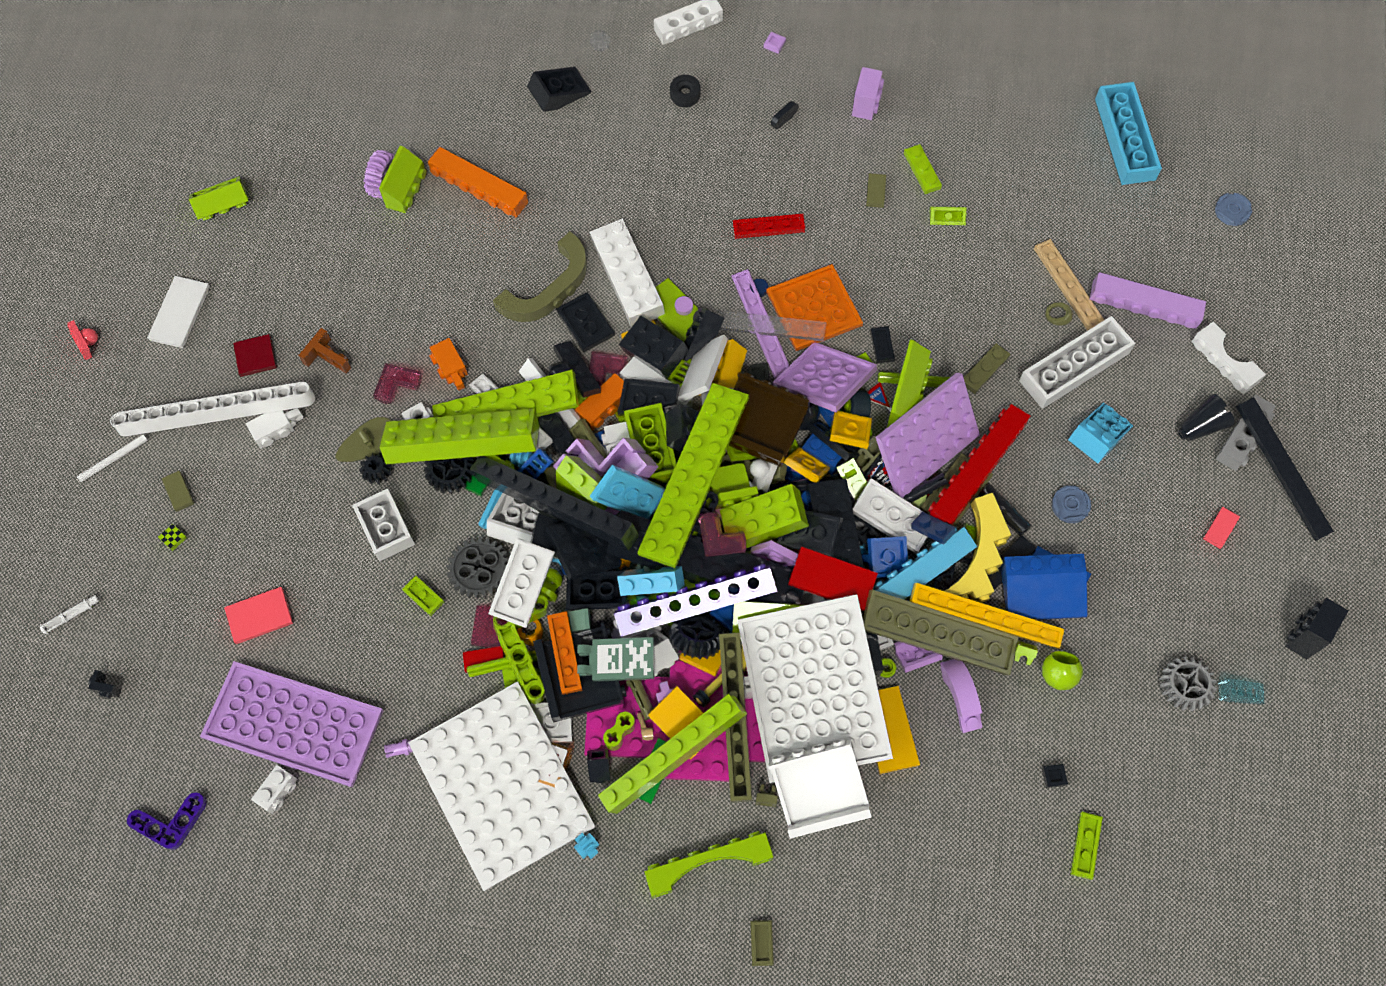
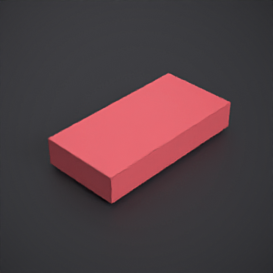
M1222 507L1203 539L1221 549L1240 516Z

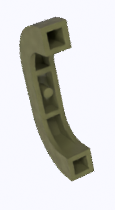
M569 231L557 242L559 252L570 261V264L538 296L532 299H519L505 289L493 300L495 310L510 320L531 322L547 316L555 308L560 307L568 296H572L586 275V254L581 241Z

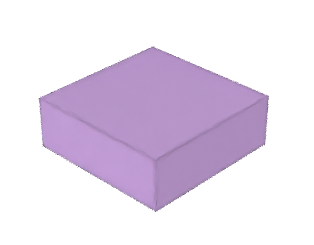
M771 32L763 48L779 54L786 43V38Z

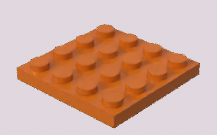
M833 264L766 289V293L795 351L807 348L815 342L820 343L863 326V321Z

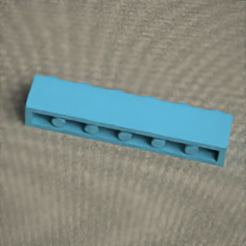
M955 527V533L944 545L934 541L931 543L932 548L921 550L916 554L918 558L915 560L909 559L903 563L901 570H894L887 575L888 579L884 582L880 580L875 583L873 590L905 600L911 595L914 583L927 584L974 550L977 545L965 527L960 529Z

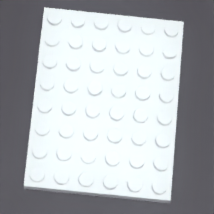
M858 595L737 620L770 783L774 782V778L768 765L773 757L778 755L790 756L792 752L804 749L805 752L812 750L813 746L819 744L831 745L833 741L842 738L845 741L850 739L858 766L893 759Z
M518 682L408 742L483 891L490 889L575 840L581 833L585 834L596 827ZM559 774L555 784L539 779V775Z

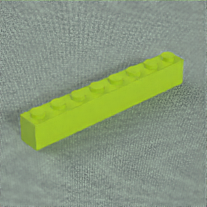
M728 694L602 791L598 797L609 813L618 814L748 713L735 696Z

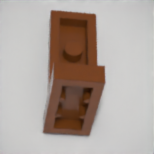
M320 328L300 352L299 358L304 365L309 367L318 356L347 374L351 369L348 358L341 353L339 355L336 354L327 345L331 338L326 330Z

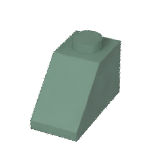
M588 608L567 612L571 634L592 629L591 614Z

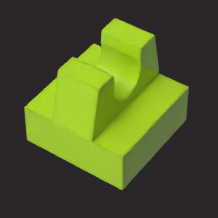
M1018 640L1014 661L1019 662L1021 656H1026V664L1031 665L1038 653L1037 646Z

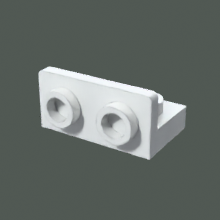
M276 765L251 800L273 814L281 808L286 795L295 789L298 779Z

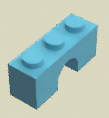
M676 566V568L663 567L652 572H644V569L626 570L617 576L620 596L676 592L685 586L682 566Z

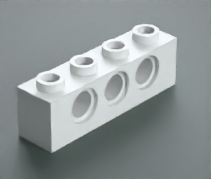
M701 0L654 19V31L663 45L671 43L681 37L688 36L691 33L723 21V9L717 0Z

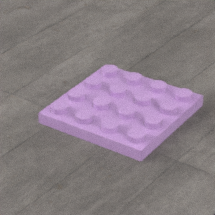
M815 342L772 383L773 386L777 385V388L784 387L795 395L801 394L806 396L810 403L837 412L877 371V364Z

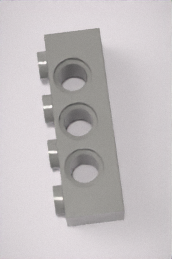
M1255 394L1254 398L1270 423L1275 415L1273 410L1276 405ZM1240 416L1215 459L1235 471L1240 466L1244 467L1250 458L1247 456L1249 451L1253 452L1258 445L1242 416Z

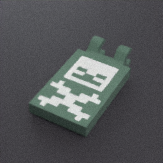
M653 637L593 639L592 646L578 645L577 653L580 656H589V665H577V674L579 676L592 675L593 681L654 679Z

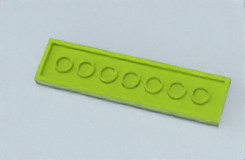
M573 370L432 405L433 418L522 409H535L537 417L579 407L575 372Z

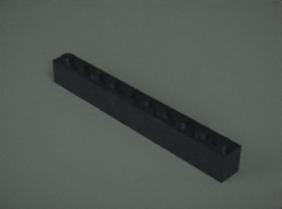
M479 456L469 469L478 482L629 551L639 536L631 522L485 456Z

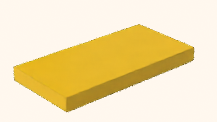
M899 686L878 690L893 759L876 762L879 775L919 766L920 762Z

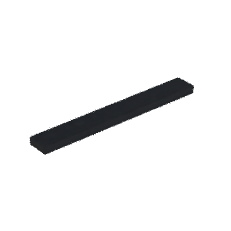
M1253 397L1237 405V410L1314 540H1319L1334 532L1256 399Z

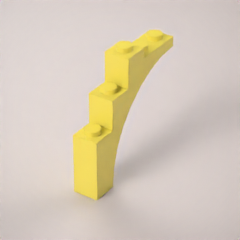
M993 493L975 498L970 504L976 522L977 547L963 577L949 589L945 590V592L967 599L970 597V600H978L980 603L989 600V596L994 592L987 574L990 575L999 571L998 568L1003 564L996 547L1006 544L1011 536Z

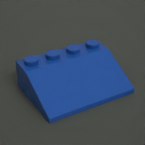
M1084 553L1004 557L1000 568L1006 611L1034 620L1087 618V571Z

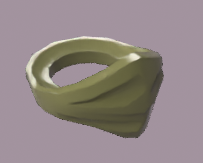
M1059 302L1049 305L1046 309L1045 317L1050 323L1062 326L1072 321L1073 313L1067 304ZM1055 307L1063 308L1066 311L1065 316L1060 318H1052L1049 314Z

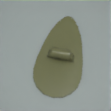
M376 417L361 425L341 444L335 455L336 459L339 462H355L365 459V455L371 457L372 452L376 455L381 453L380 444L386 422L392 420L385 417Z

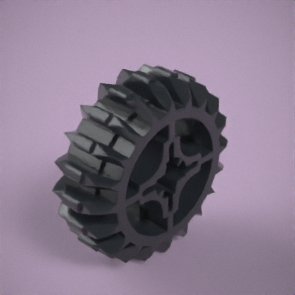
M457 458L425 461L427 466L424 467L425 478L429 480V485L431 487L434 486L436 491L441 489V492L444 494L448 490L449 494L452 495L453 490L456 489L459 493L460 487L465 489L467 487L465 483L472 482L470 476L474 475L469 469L475 463L474 458H458L465 463L464 468L457 464ZM436 470L443 473V480L436 476Z
M700 614L699 616L694 615L674 621L669 631V639L672 648L677 649V653H684V657L688 655L692 659L693 657H697L699 660L702 657L708 659L709 656L714 657L716 653H719V634H723V630L720 629L719 624H715V620L701 617Z

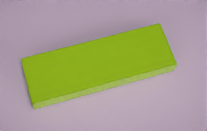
M1086 812L1080 813L1070 875L1093 880L1102 816Z

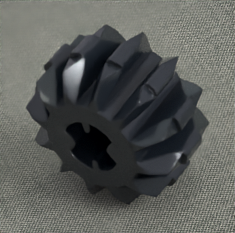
M372 452L371 457L365 455L366 461H360L362 467L359 468V472L363 474L362 478L365 481L368 480L371 485L375 481L380 485V480L383 479L387 482L386 476H392L390 470L393 469L392 464L385 463L382 453L376 456Z

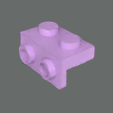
M901 642L894 644L896 658L905 673L942 660V655Z

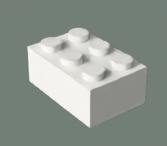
M389 489L352 505L379 562L415 545Z

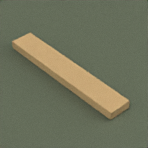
M1049 239L1035 245V252L1087 331L1103 322L1104 318L1092 300H1089L1090 297L1052 240Z

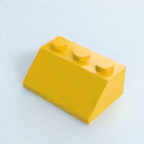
M735 340L727 341L712 382L733 389L738 381L737 374L741 372L747 350Z

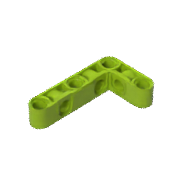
M539 595L536 604L540 603L544 605V608H534L529 623L547 614L548 600L545 596ZM494 616V630L526 698L531 704L541 703L544 699L545 690L540 675L538 676L534 669L533 660L528 649L517 633V629L522 626L509 621L505 625H499L497 622L501 618ZM516 654L524 656L520 661L515 660L513 657ZM538 689L541 694L535 697L530 694V691Z

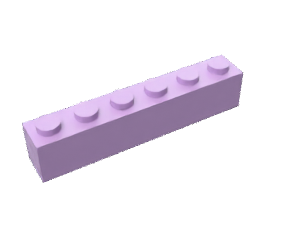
M1100 272L1093 280L1089 299L1099 304L1104 303L1118 309H1126L1133 313L1148 315L1151 318H1159L1169 323H1177L1187 328L1195 329L1203 321L1206 301Z

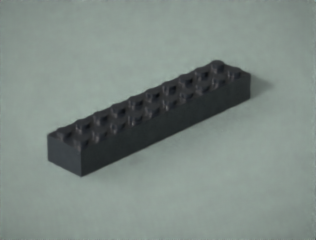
M847 479L809 483L805 491L809 511L843 518L833 558L864 568ZM866 632L874 673L877 676L884 671L878 637L876 634Z
M621 510L618 517L631 522L639 536L629 551L609 542L606 553L654 570L670 567L638 555L637 552L651 520ZM708 540L709 546H718V543ZM687 542L677 566H682L684 579L691 583L701 581L710 583L715 581L714 578L722 575L731 577L734 576V572L745 569L748 572L754 570L753 567L760 564L770 565L777 592L746 601L801 604L804 590L788 585L793 572L792 568L742 551L737 559L730 561ZM730 548L729 553L733 554L734 548ZM751 577L748 580V584L755 587L759 584V580L756 577ZM731 583L728 589L731 592H737L740 587L737 583Z

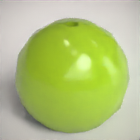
M1055 651L1045 658L1042 664V675L1045 682L1052 688L1060 691L1070 690L1080 682L1083 676V667L1077 656L1064 651Z

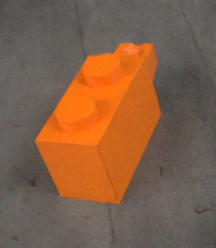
M450 338L429 347L432 353L429 357L433 365H438L439 369H437L440 378H445L448 384L454 382L458 391L464 389L465 386L461 378L468 375Z

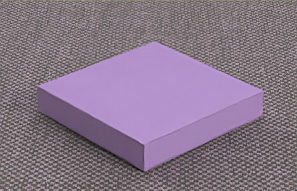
M772 540L753 546L750 551L754 556L786 567L795 566L798 557L797 553Z

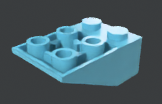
M1102 403L1078 425L1068 440L1096 463H1099L1131 430L1133 425L1126 418L1115 412L1111 406Z

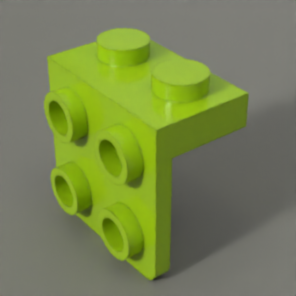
M742 463L719 467L711 485L712 492L719 499L717 507H729L758 495L757 486L750 487L746 468Z

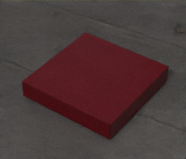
M269 334L233 343L240 377L277 368L272 340Z

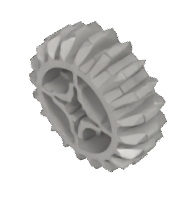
M1184 656L1181 660L1175 658L1173 662L1167 664V668L1162 670L1164 675L1160 676V680L1163 681L1160 684V688L1166 689L1162 695L1169 696L1167 702L1174 701V707L1177 708L1181 705L1182 711L1189 708L1191 712L1196 708L1201 710L1203 705L1207 706L1210 704L1209 700L1214 699L1215 695L1213 693L1217 691V688L1213 686L1217 680L1211 679L1214 672L1208 673L1209 665L1203 667L1202 660L1195 663L1194 657L1188 660ZM1178 670H1188V671H1191V672H1190L1188 675H1186V674H1184V673H1181V674H1180V673H1178V672H1176V671H1178ZM1188 693H1191V694H1194V695L1197 694V695H1199L1200 697H1198V698H1188V697H1185V696H1186Z

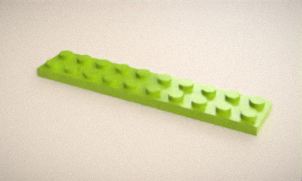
M712 383L637 552L639 556L676 568L748 402V394Z

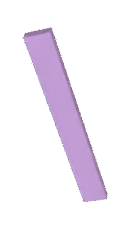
M747 269L731 275L772 375L776 379L789 367V363L750 272Z

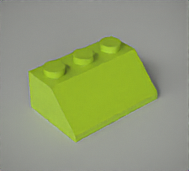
M401 145L383 178L379 190L386 208L406 213L408 207L410 208L413 203L415 193L419 191L421 180L426 176V169L421 159Z
M238 176L189 195L188 200L197 219L207 220L212 218L214 213L219 212L223 214L230 211L229 208L236 206V208L245 206L249 198L242 180Z
M566 455L556 470V488L602 510L607 509L608 506L590 498L591 493L602 477L580 457Z

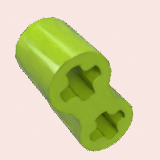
M620 713L616 718L615 725L604 733L603 740L609 750L616 751L620 749L624 737L634 731L635 720L631 713ZM627 720H629V726L626 724L624 726L622 725V721L626 722ZM616 736L617 742L612 741L610 743L609 738H614Z

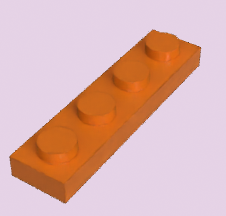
M566 611L547 615L562 695L582 691L580 676L577 674L578 664L568 613Z

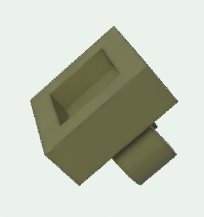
M764 784L760 786V793H757L755 805L776 808L778 796L775 795V786H772L770 793H765Z

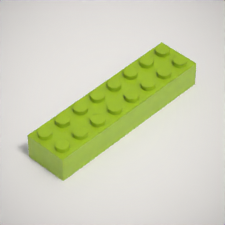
M535 409L386 422L380 450L386 464L535 452L540 425Z

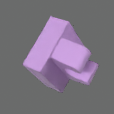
M667 681L659 683L661 692L656 693L658 704L673 690L669 689Z

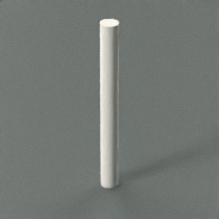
M144 434L78 475L77 478L80 482L85 481L148 441Z

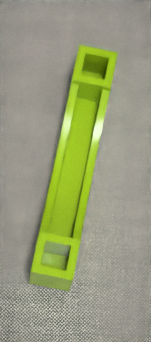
M760 831L753 832L748 835L749 838L740 840V837L729 840V844L722 847L720 844L708 847L709 851L700 853V850L689 853L687 858L681 860L680 857L668 860L666 865L660 866V863L648 866V870L644 871L652 899L672 893L671 888L681 877L709 862L738 859L751 862L752 866H756L773 860V854L766 833L761 834Z

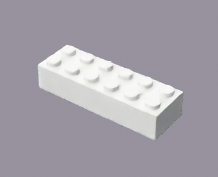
M623 218L590 231L594 248L630 326L632 327L640 316L652 321L664 315L663 303Z
M1111 316L1023 371L1019 382L1043 409L1130 354L1135 342Z

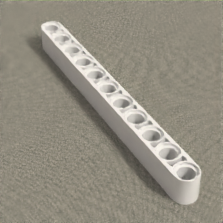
M297 382L118 412L111 417L110 423L120 436H131L307 407L312 405L316 398L306 382Z

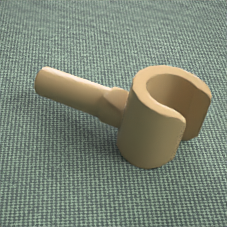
M638 713L637 717L641 725L642 739L653 740V728H646L642 713Z

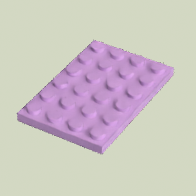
M955 373L875 437L893 491L901 498L910 493L912 489L918 487L980 435L963 375Z

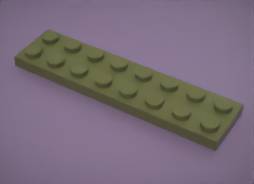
M875 590L869 591L863 615L866 632L1006 676L1011 674L1019 636Z

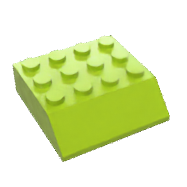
M910 340L887 428L923 399L933 359L929 358L931 351L914 340Z

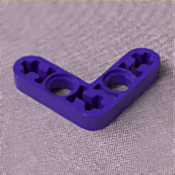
M194 792L189 794L169 825L140 810H134L128 815L127 824L130 828L159 845L175 850L182 845L207 805V800L200 793ZM194 799H198L200 802L198 806L192 803ZM186 809H189L195 813L192 815L191 813L187 812ZM187 815L189 822L186 826L181 827L179 820L182 816ZM135 817H140L141 820L147 822L145 826L136 823ZM158 824L160 831L157 835L152 836L150 828ZM167 834L174 837L176 841L175 843H170L163 836Z

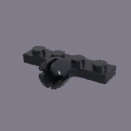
M568 341L554 345V352L561 362L553 363L549 366V376L573 370L575 372L576 387L583 398L601 393V387L573 343Z

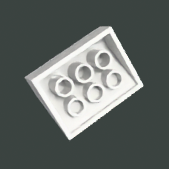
M502 493L487 519V536L511 544H515L517 538L530 543L536 516L540 512Z

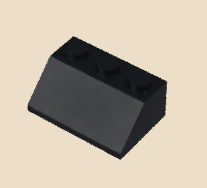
M604 571L573 580H568L567 578L566 610L587 608L618 609V606L626 604L627 595L620 596L617 578L624 571Z

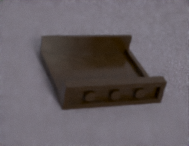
M738 372V381L733 390L748 394L749 399L729 446L782 468L810 408V401L804 395H795L784 387L777 388L766 380L760 381L755 379L749 373L742 374Z

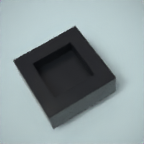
M1064 764L1042 767L1046 788L1068 785Z

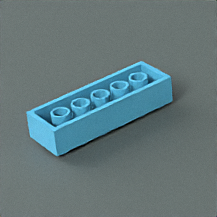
M1134 82L1100 86L1095 101L1121 185L1156 181L1162 167Z

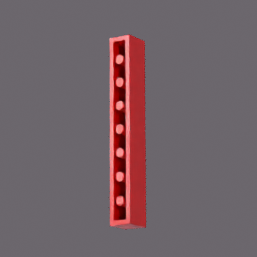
M1013 404L1007 410L1004 408L998 416L1000 420L998 422L994 421L990 426L988 436L984 434L979 441V448L974 447L969 455L970 460L962 463L959 468L961 472L958 475L954 474L948 483L950 484L949 488H943L938 496L940 500L938 502L934 501L928 509L930 515L953 525L1022 432L1031 416Z

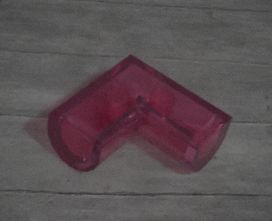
M592 351L589 370L599 386L605 383L607 373L620 375L622 369L627 365L628 356Z
M385 363L373 397L381 403L391 404L398 386L417 391L422 380L421 372Z
M706 513L699 517L706 557L746 551V537L743 531L722 533L718 513Z

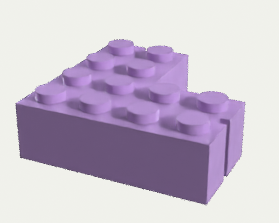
M577 438L566 450L568 454H563L553 465L557 470L566 455H578L601 477L613 464L647 480L658 468L653 459L648 454H645L646 451L637 440L623 438L605 459L589 440ZM607 507L605 510L613 515L619 512L611 507Z

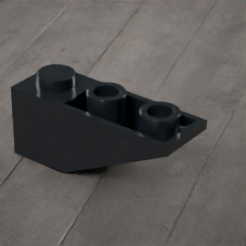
M699 308L694 313L693 323L686 332L684 344L689 351L682 360L688 361L715 338L725 318L707 309Z

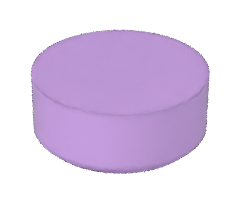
M686 296L679 297L675 301L676 312L680 315L690 314L693 310L692 300Z

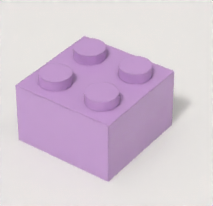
M862 67L855 93L852 116L872 120L873 114H877L879 100L883 91L881 89L884 84V79L882 78L883 71Z

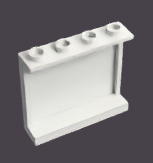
M844 738L837 739L832 742L833 744L827 746L819 744L813 746L812 750L805 752L804 749L796 750L790 756L778 755L769 761L768 768L771 769L790 838L872 817L850 739L846 741Z

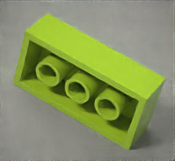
M659 403L624 411L630 439L637 440L646 451L645 454H648L658 465V468L648 480L658 485L668 483L675 469L676 460L673 448L667 446L666 420L662 404Z
M793 484L720 510L726 537L738 542L741 550L809 526L800 490Z

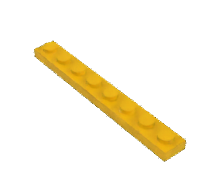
M914 583L909 600L910 602L1056 649H1060L1065 630L919 583Z

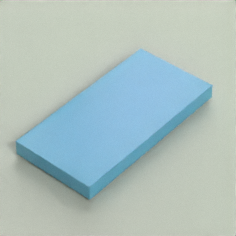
M612 464L591 493L590 498L618 511L623 510L650 519L656 511L666 488Z

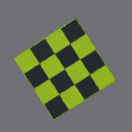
M173 524L158 536L172 551L187 539Z

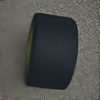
M858 390L842 406L843 412L869 418L871 413L869 393L865 390Z

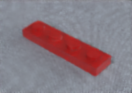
M792 214L733 220L734 239L805 233L804 215Z

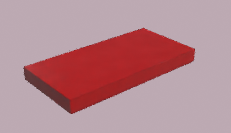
M801 547L788 585L830 600L858 595L860 609L865 611L869 591L873 590L878 573Z

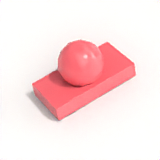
M74 320L68 322L67 326L83 358L86 360L92 358L88 346L94 345L97 342L98 334L91 328H84L79 331Z

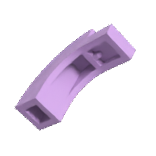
M955 659L941 662L943 681L949 687L954 698L960 730L962 733L982 728L980 717L982 713L981 705L967 667L963 661Z

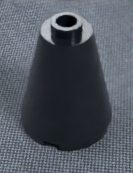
M1211 394L1178 426L1179 430L1177 433L1182 440L1186 439L1188 442L1234 425L1233 414L1231 411L1227 413L1225 409L1227 405L1218 395Z

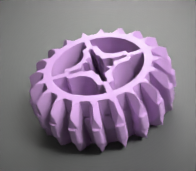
M377 150L370 156V160L367 162L368 165L365 168V179L363 180L365 182L364 188L368 195L382 198L379 187L394 158V154L385 150Z

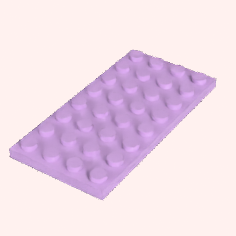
M234 661L200 737L353 788L384 710Z

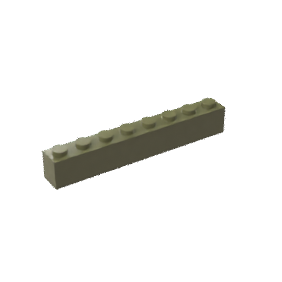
M740 633L719 634L723 698L728 694L735 696L746 711ZM746 714L726 730L730 801L732 803L753 802Z

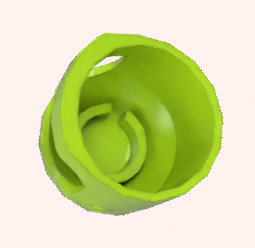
M549 567L539 594L554 603L557 600L555 592L563 581L559 571Z

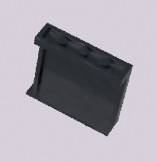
M601 623L602 627L572 634L578 665H589V656H580L577 653L578 645L592 646L593 639H612L610 628L605 629L604 623ZM539 639L533 641L553 723L625 704L623 698L627 697L624 685L620 686L619 681H593L592 675L580 676L582 691L562 695L552 640L542 642Z

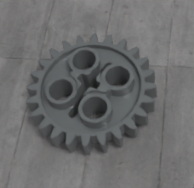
M472 537L469 544L464 540L463 547L457 545L458 552L452 551L454 558H448V561L451 563L446 565L450 571L447 573L448 578H451L449 582L451 585H454L455 591L460 589L462 596L467 592L469 599L473 594L476 600H478L480 594L486 599L488 592L494 596L493 590L498 589L509 558H506L508 556L507 552H502V545L497 547L496 541L490 544L489 538L483 542L482 538L479 537L478 542H475ZM471 554H477L475 559H468ZM489 559H495V560H496V561H495L493 564H491V565L486 564ZM464 572H471L468 577H462ZM489 577L487 582H480L481 578Z

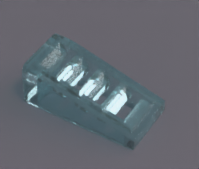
M1225 678L1218 683L1220 701L1265 704L1263 684ZM1252 689H1254L1255 698L1252 696Z

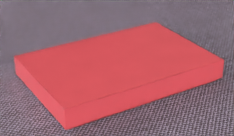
M282 587L224 607L235 644L293 624Z

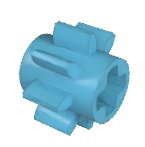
M581 833L575 838L577 844L574 848L583 859L586 856L592 859L598 853L596 848L599 846V843L590 833L586 836Z

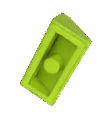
M930 207V225H966L967 207Z

